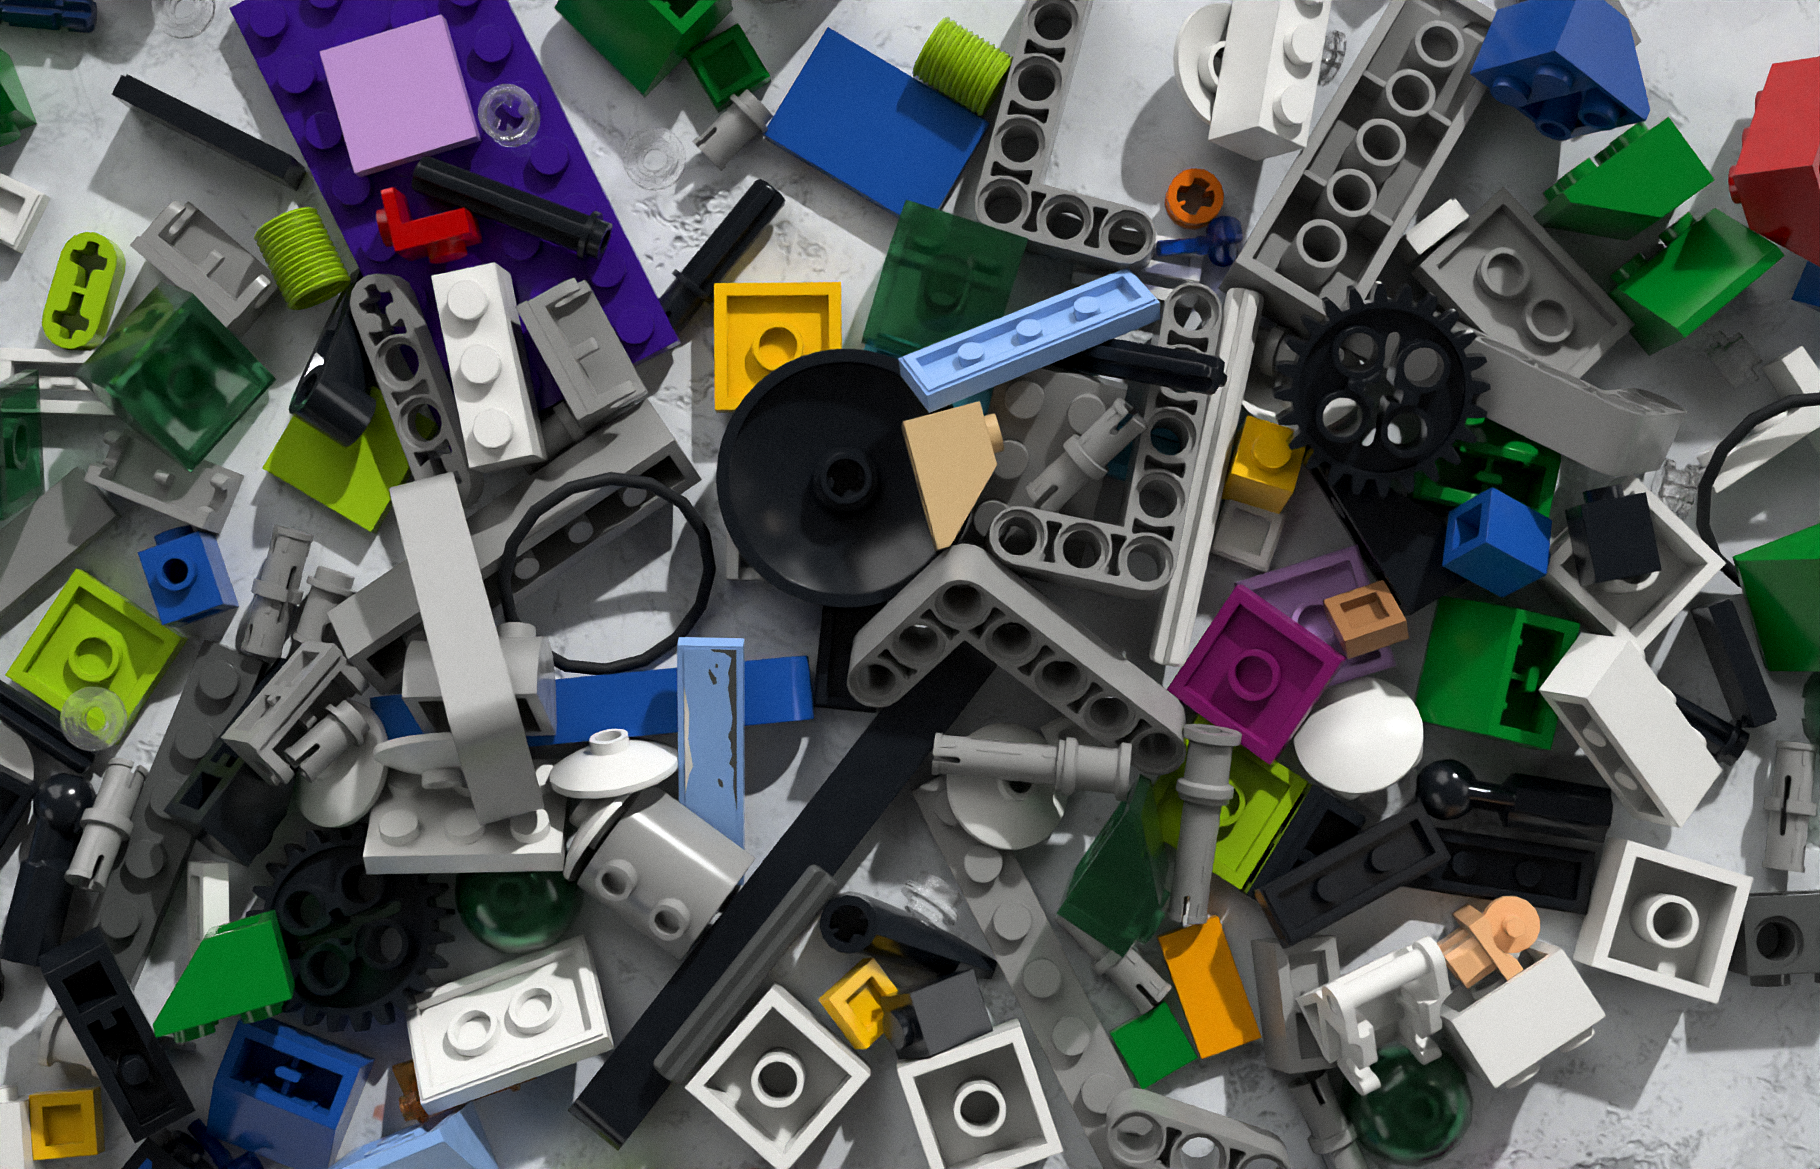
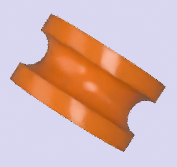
M1191 168L1182 171L1173 178L1165 194L1164 205L1167 215L1174 224L1183 229L1197 230L1204 228L1214 221L1223 205L1224 192L1220 181L1214 174L1205 169ZM1192 184H1198L1205 188L1202 197L1210 196L1211 206H1201L1195 215L1183 211V207L1186 204L1185 200L1180 202L1177 200V191L1187 193Z

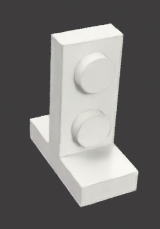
M1803 346L1788 351L1761 367L1781 398L1788 395L1820 392V371ZM1820 405L1791 408L1756 425L1753 428L1755 432L1740 441L1728 453L1712 486L1711 495L1719 493L1805 436H1807L1820 456ZM1723 440L1700 453L1696 458L1702 467L1685 477L1697 498L1698 485L1716 447Z

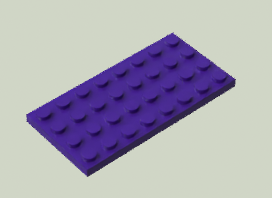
M244 0L229 8L363 277L372 274L400 276L410 284L415 292L454 398L452 378L431 276L495 262L511 274L517 305L535 298L566 280L575 278L577 283L586 280L634 367L681 344L509 0ZM442 15L447 21L481 141L430 157L587 215H591L594 211L602 213L603 221L609 222L613 226L611 238L603 257L600 260L589 257L586 262L581 261L577 258L576 251L476 214L473 215L478 220L483 243L466 247L468 255L461 259L437 264L430 263L428 257L408 261L397 254L393 246L387 248L381 238L376 220V210L384 208L381 190L394 187L404 194L408 200L412 220L459 208L419 194L412 189L413 172L421 159L363 177H359L354 173L319 51ZM380 292L381 299L376 303L381 313L386 314V306L393 302V297L391 293ZM519 315L538 414L541 416L551 411L553 407L562 401L565 403L567 401ZM393 326L394 331L391 333L392 335L405 334L407 330L405 326ZM405 344L399 349L414 377L419 367L418 355L412 347ZM427 404L441 431L442 421L439 412L432 405Z

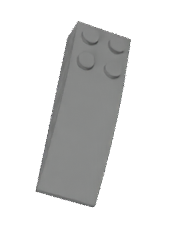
M1391 0L1309 135L1307 147L1300 150L1219 285V290L1227 294L1230 288L1238 287L1261 293L1264 297L1261 315L1277 325L1290 328L1292 334L1302 339H1306L1309 332L1303 325L1300 317L1306 314L1319 322L1326 318L1321 300L1325 296L1332 300L1340 309L1347 306L1346 290L1347 286L1352 285L1359 292L1362 299L1365 300L1374 281L1379 276L1488 88L1473 77L1470 72L1496 11L1477 0Z

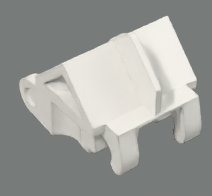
M1425 936L1411 945L1387 953L1296 998L1324 1058L1329 1063L1337 1060L1338 1067L1355 1090L1362 1096L1381 1087L1378 1077L1369 1067L1378 1061L1376 1049L1396 1040L1408 1048L1423 1065L1442 1056L1439 1046L1429 1036L1442 1029L1440 1008L1444 1000L1451 994L1445 958L1437 943L1429 936Z

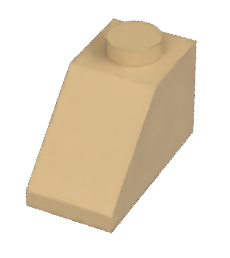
M980 401L903 421L901 426L935 552L951 546L997 466L994 454L1004 451L1003 439L996 415L993 413L984 416Z

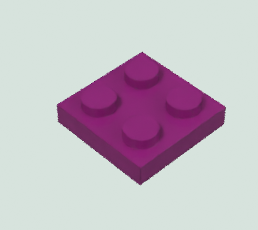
M1240 584L1231 592L1166 690L1215 726L1240 732L1242 734L1241 745L1271 765L1282 754L1347 657L1243 584Z

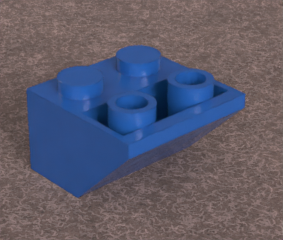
M1527 0L1497 9L1470 74L1488 87L1491 95L1497 101L1516 108L1533 121L1535 128L1542 135L1554 140L1565 141L1570 138L1600 131H1609L1617 127L1647 120L1650 106L1629 19L1605 0Z
M271 1017L248 1024H243L242 1019H240L236 1024L213 1082L206 1134L293 1169H328L336 1160L375 1058Z

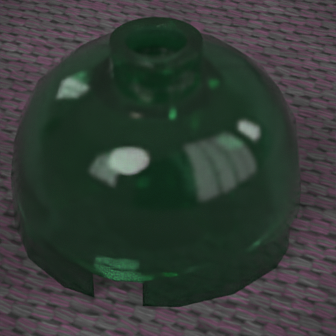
M566 845V851H565L564 866H565L566 857H567V854H568V851H569V850H568L569 848H568L567 845ZM563 871L457 873L455 904L462 924L478 942L501 953L530 954L552 946L574 926L583 907L584 890L577 885L579 878L569 881L563 876Z
M1396 1040L1376 1049L1378 1061L1369 1067L1378 1077L1381 1087L1364 1096L1359 1094L1346 1076H1344L1340 1105L1348 1123L1354 1126L1358 1136L1356 1138L1357 1141L1368 1153L1392 1165L1420 1167L1442 1160L1461 1144L1472 1122L1473 1096L1465 1071L1448 1051L1440 1048L1442 1056L1423 1065L1408 1048Z

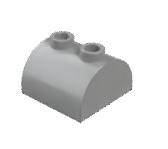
M508 622L498 625L496 630L525 735H556V680L553 655L548 638L546 636L536 637V628L531 624ZM413 640L410 642L405 656L402 699L424 734L451 732L428 640Z
M653 785L646 788L620 819L587 865L577 885L679 961H682L756 858L658 786Z

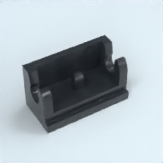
M1307 783L1239 891L1258 903L1252 892L1254 889L1356 835L1365 824L1366 817L1315 784Z

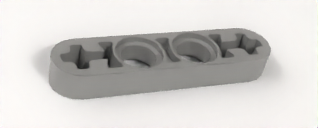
M391 274L367 275L356 283L351 292V313L414 480L417 481L452 471L458 472L462 483L458 484L457 488L463 509H467L474 505L482 495L484 487L483 472L469 468L456 400L415 292L410 284L400 276ZM380 292L391 293L393 297V302L386 306V314L374 311L373 304L381 299ZM393 326L406 327L407 332L405 334H395L385 339L383 338L384 332L394 331ZM405 344L415 350L419 359L418 371L409 381H404L398 377L393 367L395 352ZM426 404L432 405L437 409L442 421L441 431L431 441L420 436L415 424L416 414ZM451 446V454H442L440 459H429L428 451L442 450Z

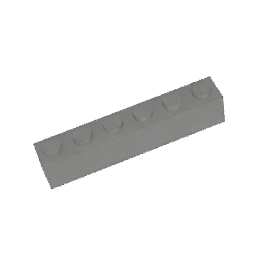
M647 398L466 519L494 620L503 614L497 579L505 543L532 505L569 481L607 472L652 477L679 494H682L702 480L675 437ZM609 485L572 494L538 518L518 547L510 581L515 605L667 504L668 501L649 490ZM407 559L327 612L348 660L381 696L403 682L405 656L410 642L413 640H427Z

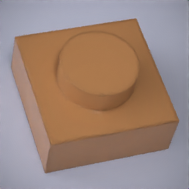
M1384 580L1323 600L1326 619L1348 659L1409 639L1407 620Z

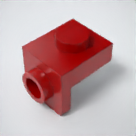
M394 187L380 191L384 208L376 210V220L381 238L387 248L393 246L394 251L406 260L413 261L428 257L429 262L433 264L450 262L467 256L466 247L483 243L477 218L464 207L412 220L408 200L404 194Z

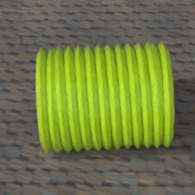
M945 17L938 23L923 46L914 64L912 73L913 77L918 76V79L923 80V83L928 82V86L933 85V88L938 89L939 93L944 92L945 96L949 95L950 99H955V102H960L961 106L965 105L966 109L971 108L972 113L977 112L978 116H981L987 112L1004 86L1009 75L1013 56L1010 57L1009 53L1005 51L1001 52L1000 47L995 48V44L990 45L989 41L985 42L984 37L979 38V35H974L973 31L968 32V28L963 29L962 24L958 25L957 21H951L950 17Z
M311 207L297 208L283 213L263 224L254 235V240L257 241L256 244L260 248V252L263 253L262 256L266 264H268V268L271 270V274L274 276L273 278L283 298H285L284 301L288 303L287 307L291 310H302L321 304L340 294L351 282V278L344 268V263H341L342 260L338 257L339 253L336 252V247L333 246V241L330 240L331 237L327 234V229H324L325 225L322 223L317 209Z

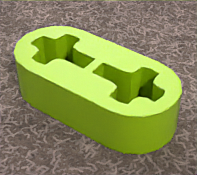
M83 232L74 235L66 242L61 251L43 310L42 327L45 335L53 344L66 350L91 351L102 343L107 334L125 274L126 261L123 251L116 243L98 233ZM99 247L98 255L107 260V265L104 271L99 269L92 271L87 288L85 289L88 270L79 265L82 255L93 256L96 248ZM84 297L80 308V315L89 320L86 331L75 330L72 338L69 339L70 330L61 326L64 315L75 316L81 298Z

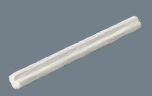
M1236 287L1230 288L1226 294L1215 356H1219L1225 362L1224 373L1228 376L1227 382L1224 387H1218L1215 394L1208 395L1177 567L1172 579L1163 587L1149 650L1150 660L1166 666H1183L1187 659L1264 304L1263 295L1254 290Z

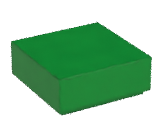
M738 23L684 55L688 65L718 113L733 103L729 99L733 93L737 97L746 89L753 93L771 82L770 74Z
M1164 999L1155 1004L1145 1014L1139 1013L1109 1031L1141 1089L1149 1087L1198 1058Z

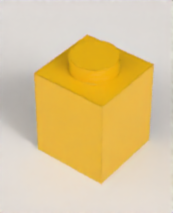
M1247 415L1234 438V449L1229 462L1221 499H1231L1280 514L1294 493L1306 446L1294 450L1289 448L1286 440L1294 432L1292 430L1295 429Z

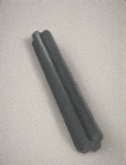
M814 864L806 869L655 1058L653 1066L662 1076L675 1084H679L685 1079L836 890L837 882L830 874Z

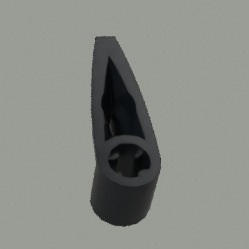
M359 268L350 274V284L340 293L311 353L289 405L290 414L345 448L351 446L362 435L370 423L376 408V400L370 397L374 371L350 307L351 292L356 283L363 278Z
M847 891L837 894L828 901L821 914L820 930L823 939L831 948L841 953L851 954L858 952L888 962L943 974L974 969L976 978L991 980L996 969V960L959 937L907 911L859 892ZM852 905L863 911L860 913L859 919L867 918L868 927L865 932L855 930L850 939L843 938L836 933L839 931L840 925L832 926V914L834 912L844 914L848 906Z

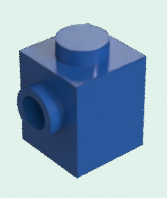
M1491 487L1449 511L1442 566L1503 598L1547 575V568L1551 558L1549 548L1552 520Z
M191 525L181 526L154 536L156 546L137 552L162 625L180 628L239 607L215 535L201 531L193 532Z

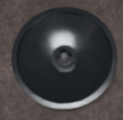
M831 349L796 358L769 373L749 391L733 413L723 435L717 460L716 486L719 507L728 533L740 554L760 576L773 586L809 603L827 607L855 608L875 605L893 599L937 556L946 550L934 551L901 426L903 421L954 408L953 405L950 404L929 413L901 377L899 360L868 350ZM970 513L951 546L958 544L967 525Z

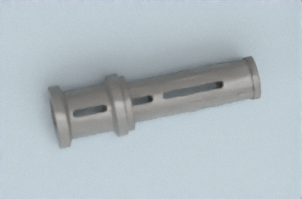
M1187 724L1184 725L1183 737L1189 740L1184 777L1177 779L1175 788L1178 791V797L1184 800L1169 908L1166 910V917L1181 922L1182 915H1186L1189 896L1190 906L1187 924H1205L1208 919L1207 908L1221 807L1228 805L1229 800L1233 798L1234 787L1229 784V774L1233 748L1241 744L1242 734L1236 730L1220 726Z
M936 733L933 748L932 774L939 775L940 773L1055 785V791L1061 792V795L1071 796L1074 790L1111 793L1115 795L1117 801H1127L1132 743L1122 742L1119 748L1079 745L1076 738L1066 737V740L1059 741V746Z

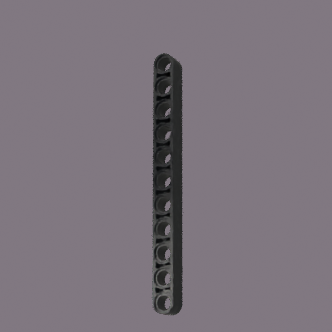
M1013 622L1006 623L1009 625H1019V623ZM964 640L898 701L881 709L578 1096L568 1112L619 1151L672 1083L653 1066L655 1058L806 869L814 864L821 867L832 877L835 875L934 748L935 734H945L998 664Z

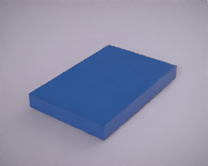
M827 27L769 122L768 130L763 133V137L925 234L987 133L990 123Z

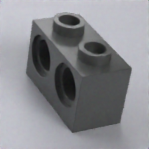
M1820 889L1749 893L1728 971L1750 976V985L1757 987L1791 985L1790 974L1814 973V982L1820 983ZM1772 923L1778 931V944L1772 953L1762 956L1756 944L1757 935L1763 926Z

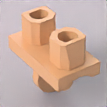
M1502 896L1493 900L1485 908L1483 914L1468 903L1452 913L1460 927L1437 942V945L1443 953L1449 971L1467 989L1493 971H1496L1508 981L1524 970L1517 959L1509 953H1519L1528 949L1537 940L1540 932V918L1536 909L1528 901L1517 896Z

